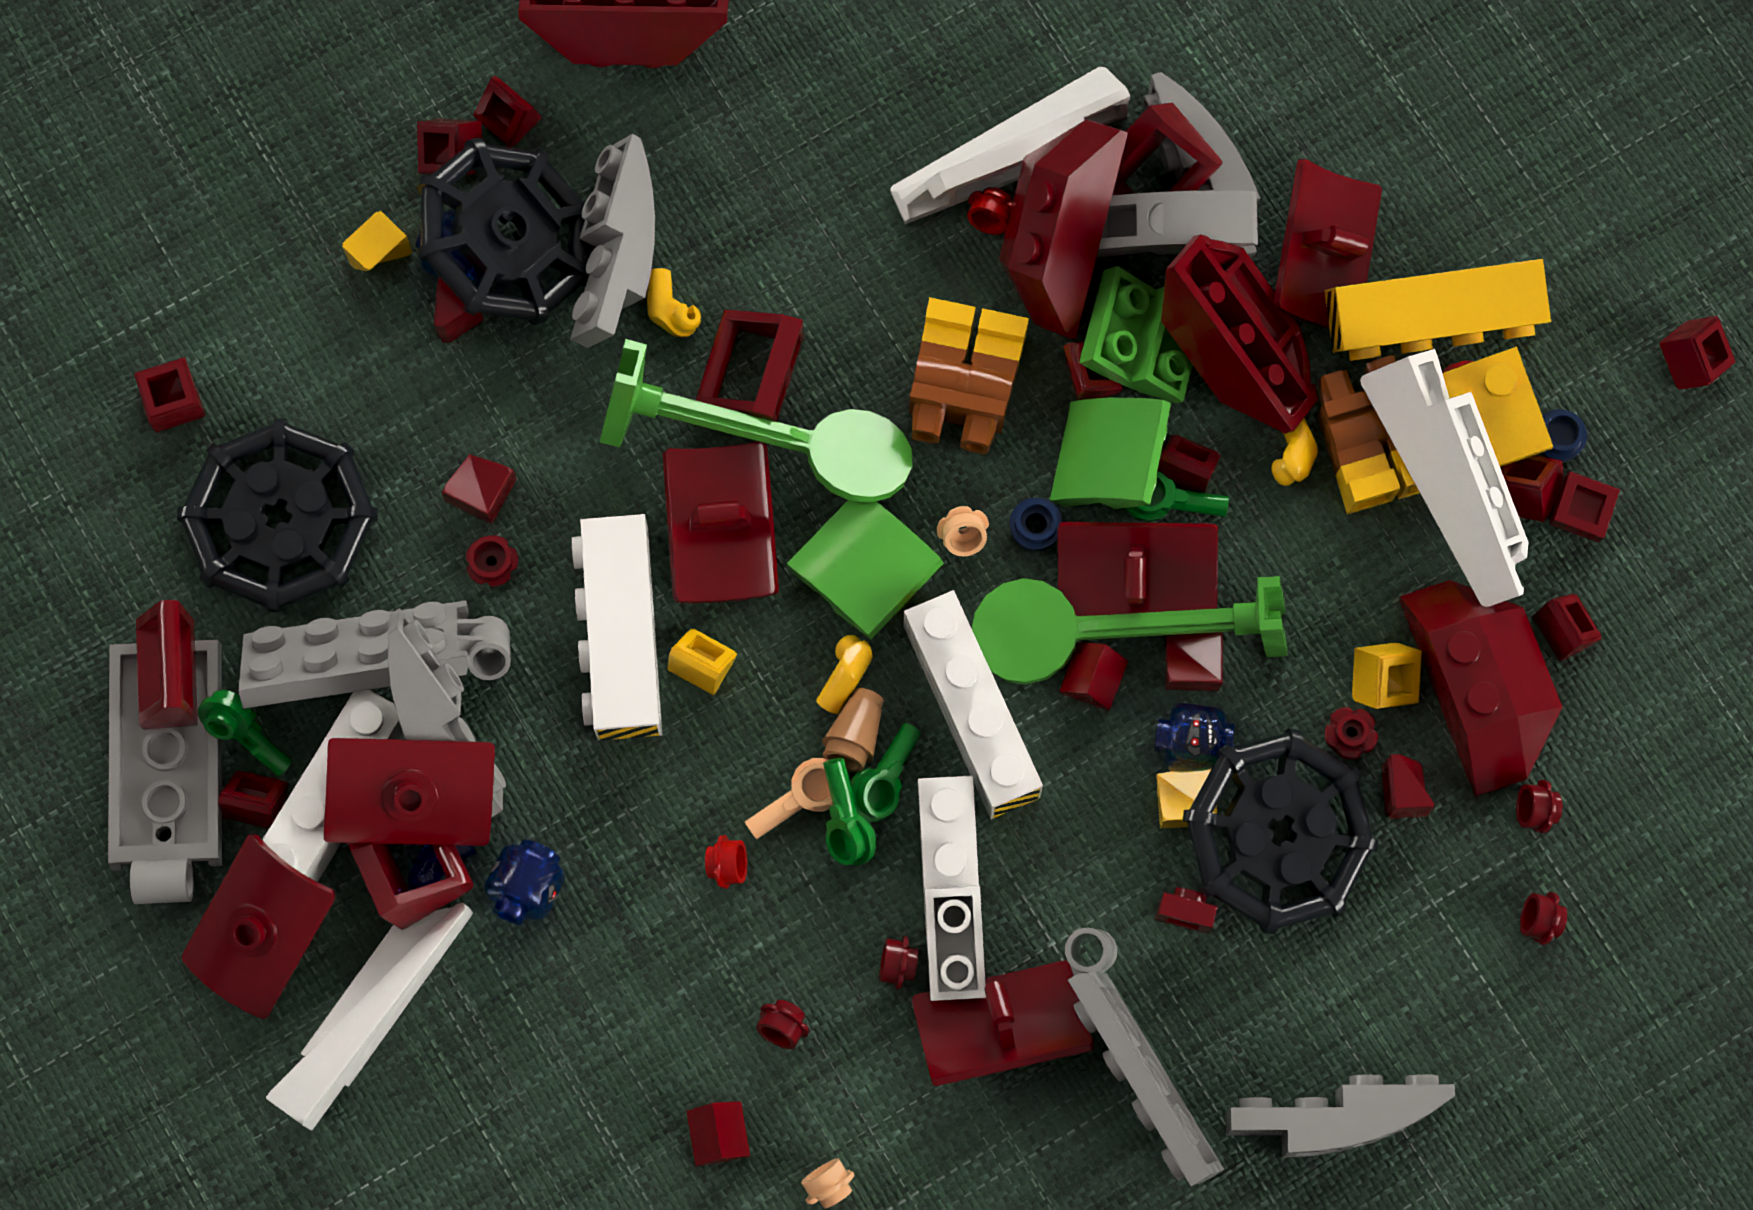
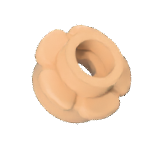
M968 506L956 507L949 511L946 518L940 519L937 525V535L940 539H943V545L952 554L970 556L979 552L986 544V529L989 527V521L987 516L980 510L972 511Z
M839 1158L821 1165L808 1174L801 1182L809 1195L805 1201L808 1204H815L819 1201L824 1209L837 1204L852 1192L848 1183L854 1177L853 1171L846 1170Z

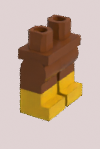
M929 297L924 331L910 393L909 414L912 415V438L931 444L939 443L944 422L962 425L964 428L960 448L985 455L990 449L995 434H1002L1005 416L1027 337L1029 318L982 308L971 364H968L966 359L974 328L976 307Z
M1394 355L1374 360L1366 365L1364 368L1365 373L1368 374L1394 363L1396 359ZM1339 370L1323 375L1318 382L1322 406L1316 418L1321 431H1323L1325 444L1347 515L1391 502L1396 495L1398 499L1420 493L1365 390L1357 393L1354 392L1347 370Z

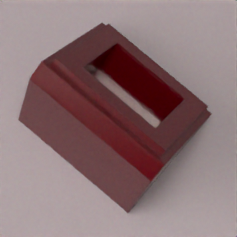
M496 75L491 77L473 114V117L478 121H482V124L509 148L515 146L542 119L528 102Z
M440 277L437 283L434 326L442 343H451L483 321V317L479 312L472 316L463 311L464 304Z
M1084 342L1067 343L1063 346L1064 358L1077 401L1105 398L1123 390L1121 384L1079 363Z
M1172 434L1162 452L1157 471L1172 479L1175 487L1182 490L1205 493L1221 455L1219 452L1179 435Z
M1574 593L1550 600L1532 616L1559 662L1602 639L1600 637L1602 635L1579 597Z
M1078 642L1059 693L1110 712L1128 660L1106 644Z
M241 770L236 771L219 795L218 803L223 817L270 829L284 805L289 783Z
M741 1101L709 1103L686 1111L696 1167L751 1157Z

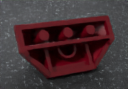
M520 0L518 18L573 64H590L594 67L641 65L647 68H658L664 65L677 66L728 21L729 0Z
M1084 120L1024 157L999 256L1003 268L1033 323L1076 339L1128 135L1126 131L1091 120Z
M1202 234L1193 236L1166 269L1161 322L1221 403L1285 434L1293 432L1319 399L1316 385L1311 383L1310 362L1301 328L1292 316L1274 307V290L1243 247L1224 241L1213 240Z
M1452 580L1400 596L1399 601L1417 648L1422 651V661L1474 796L1478 797L1526 781L1562 709V704L1524 607L1508 601L1484 607L1480 604L1471 587Z

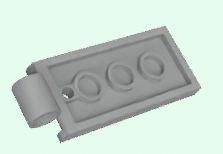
M467 601L446 604L426 602L413 609L401 610L410 623L417 620L425 628L433 644V648L430 651L441 666L448 663L458 676L467 675V669L469 668L474 676L483 680H495L507 673L511 660L510 631L507 624L500 618L483 616L477 619H467L469 616ZM373 610L360 617L340 620L320 618L311 621L307 625L287 628L267 626L256 630L254 633L244 634L238 689L243 709L389 687L388 633L390 614L392 612Z
M218 640L195 641L197 715L201 702L205 698L211 697L215 691L222 690V644ZM136 643L110 645L108 864L112 871H124V865L131 864L130 891L134 904L190 902L193 898L194 890L192 861H208L210 866H222V811L218 803L219 795L222 792V740L210 735L200 722L199 717L197 726L143 730L139 726ZM167 829L171 830L170 839L161 842L159 838L161 832Z
M1082 928L1076 930L1069 936L1065 944V955L1074 974L1068 981L1080 1000L1073 1005L1079 1019L1090 1033L1096 1030L1100 1033L1109 1050L1102 1053L1106 1064L1119 1082L1126 1079L1138 1097V1099L1132 1102V1106L1148 1131L1155 1128L1158 1130L1168 1147L1161 1151L1162 1157L1174 1177L1178 1181L1186 1178L1190 1186L1207 1181L1222 1172L1224 1168L1108 974L1103 973L1116 960L1117 945L1115 940L1109 933L1101 929ZM1095 935L1102 943L1103 955L1096 965L1088 966L1081 959L1080 946L1086 937Z

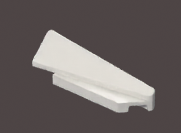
M1435 349L1408 356L1363 375L1360 380L1362 387L1480 604L1484 607H1489L1523 595L1524 587L1521 586L1515 565L1527 558L1528 540L1472 392L1449 398Z

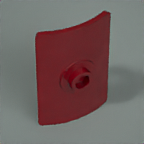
M1299 159L1297 161L1273 301L1276 309L1296 319L1329 329L1324 290L1367 283L1382 194L1380 185L1336 174L1307 159Z
M756 441L715 448H669L665 450L662 456L674 601L676 603H716L776 595L779 591L767 444Z
M1061 522L1058 525V590L1063 593L1072 605L1076 616L1217 609L1218 526L1211 523Z
M331 738L327 745L324 841L331 843L485 846L489 844L495 746L490 742Z
M249 834L183 951L182 961L203 984L217 995L260 1019H266L333 904L335 892L293 868L270 849L258 835Z
M1059 961L985 978L986 986L984 991L986 998L931 1001L930 991L915 994L912 997V1004L932 1085L940 1086L1093 1050L1094 1043L1091 1033L1085 1028L1073 1006L1080 1000L1068 979L1074 976L1068 961Z

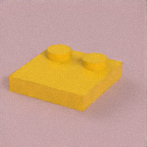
M1517 347L1442 373L1449 398L1472 392L1500 467L1553 448Z

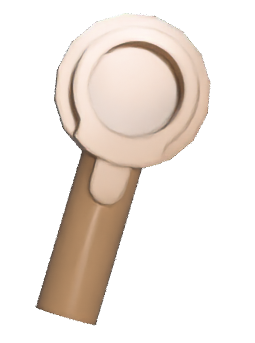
M811 758L804 761L795 770L791 779L792 790L745 821L756 839L803 808L813 812H824L830 809L833 803L823 763L828 761L827 759Z

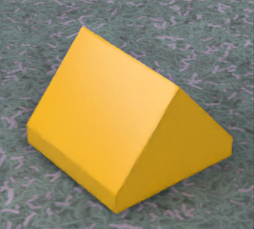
M691 628L671 648L668 659V671L715 695L735 661L737 653L696 629Z

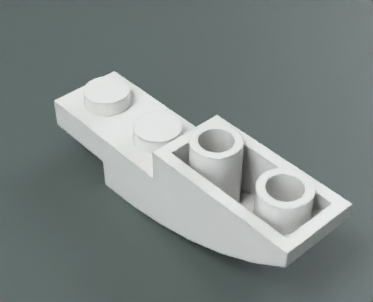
M973 776L918 778L930 1000L986 998L984 991L986 985Z

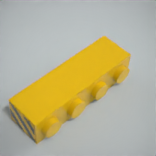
M1543 259L1341 286L1324 290L1332 352L1348 351L1350 361L1381 357L1380 346L1400 344L1401 354L1432 350V339L1450 336L1452 347L1484 342L1483 332L1502 329L1504 339L1535 335L1534 325L1551 322Z

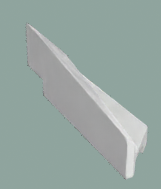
M1098 67L891 187V194L904 224L968 200L970 194L974 191L983 192L988 187L1000 188L1018 181L1023 159L1026 155L1084 120L1107 125L1127 117L1131 98L1127 88L1107 68Z
M459 903L451 908L436 910L404 930L393 925L302 1050L301 1054L305 1057L269 1092L266 1099L312 1131L344 1085L350 1086L473 914L471 909L464 903Z

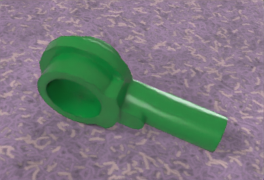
M1157 471V484L1152 494L1151 504L1125 508L1134 519L1143 522H1155L1165 517L1171 509L1226 517L1229 496L1176 489L1172 479Z
M218 690L211 697H207L201 702L198 708V717L210 735L221 740L236 739L277 776L283 774L289 768L292 760L260 733L262 728L254 721L256 713L252 711V708L243 709L239 694L228 690Z
M903 723L876 769L865 768L857 772L850 781L856 812L868 822H878L885 819L894 812L898 805L899 792L902 788L898 777L903 770V764L921 736V732L908 723Z
M844 758L831 759L823 763L833 803L830 806L832 819L826 823L827 848L832 857L842 865H863L874 857L876 835L871 824L856 812Z

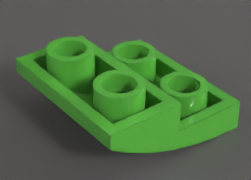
M1118 266L1104 270L1079 363L1133 390L1173 403L1183 402L1193 364L1161 322L1164 287L1154 289Z
M1115 397L1071 401L1050 501L1065 508L1099 502L1113 509L1150 505L1152 494L1157 484L1156 475L1163 442L1167 435V421L1171 403L1160 399Z
M848 500L787 563V566L793 575L826 599L834 612L871 640L944 563L927 544L877 501L868 503Z

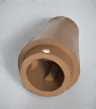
M865 688L854 689L852 696L822 740L825 746L823 752L825 759L844 758L847 771L856 773L863 770L866 763L873 761L882 713L881 708L884 703V699L879 694Z

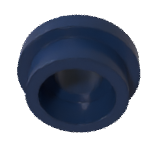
M1029 498L1020 502L1012 511L1009 522L1010 533L1015 542L1027 550H1045L1058 541V525L1063 522L1059 509L1052 502L1043 498ZM1032 518L1041 519L1045 523L1046 528L1041 533H1032L1026 527L1027 521Z

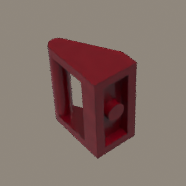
M1173 102L1150 105L1126 130L1128 135L1112 195L1135 194L1125 181L1167 137L1197 160L1167 192L1197 191L1218 170L1223 162Z
M724 310L695 401L778 422L804 338L803 320L784 314ZM739 329L774 339L755 402L718 398Z
M162 600L136 619L139 726L143 730L198 725L194 620L179 601Z
M348 843L380 917L401 930L406 929L465 894L474 886L456 845H432L447 879L408 891L388 844Z

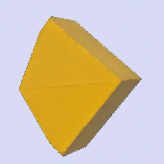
M381 211L374 213L342 245L350 265L362 271H369L378 263L402 258L413 253L407 236Z
M1400 643L1354 648L1353 700L1375 709L1419 703L1422 651Z
M1200 766L1156 774L1160 829L1188 827L1187 822L1182 821L1183 810L1190 809L1211 771L1208 768L1212 766ZM1217 805L1213 811L1215 814H1217Z

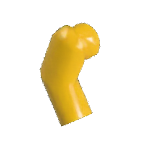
M664 268L651 269L646 292L647 311L650 320L672 336L688 337L692 335L701 323L700 311L694 305L688 308L686 304L680 303L673 298L670 270Z
M1305 417L1293 432L1283 433L1288 445L1283 452V458L1276 459L1272 463V474L1275 480L1283 486H1289L1295 480L1301 482L1307 478L1318 454L1317 443Z
M852 634L844 636L837 643L835 654L840 661L816 699L819 706L833 714L841 712L873 657L869 643L865 640L861 641L860 638Z

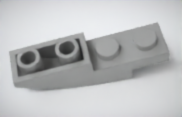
M1162 72L1151 75L1148 94L1143 96L1144 111L1150 105L1173 102L1223 162L1218 170L1197 191L1240 190L1257 192L1250 172L1236 147L1204 106L1182 86ZM1168 137L1159 146L1164 169L1166 172L1174 171L1177 181L1197 161ZM1257 192V207H1258V204H1259V201H1260V196H1259V194H1258V192ZM1255 245L1243 246L1254 262L1257 253Z
M634 134L603 149L595 166V172L599 175L594 191L589 195L582 209V218L585 219L580 239L596 248L592 251L586 264V272L590 275L585 291L580 295L573 308L572 317L576 321L570 340L586 348L614 336L621 310L645 298L650 279L655 241L654 197L649 165L642 140Z
M1210 190L1112 195L1097 257L1153 252L1158 255L1180 253L1193 236L1199 234L1239 247L1258 245L1257 192Z
M400 608L390 614L388 633V668L396 713L406 740L476 742L468 725L461 717H458L461 710V693L464 691L459 676L448 663L441 666L430 651L433 648L432 641L419 621L414 620L410 623ZM495 763L492 817L503 811V788L506 787L505 779Z
M1354 1075L1349 1077L1350 1085H1341L1335 1090L1336 1107H1328V1098L1323 1097L1294 1099L1295 1107H1273L1272 1098L1239 1099V1107H1231L1225 1113L1226 1136L1281 1135L1282 1158L1341 1152L1393 1135L1425 1118L1455 1096V1084H1439L1438 1075L1405 1076V1085H1383L1382 1075Z

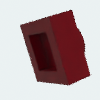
M1570 471L1564 476L1549 525L1599 543L1605 538L1620 489Z
M1176 887L1174 895L1164 892L1161 896L1155 920L1208 934L1213 928L1218 906L1207 904V897L1201 892Z

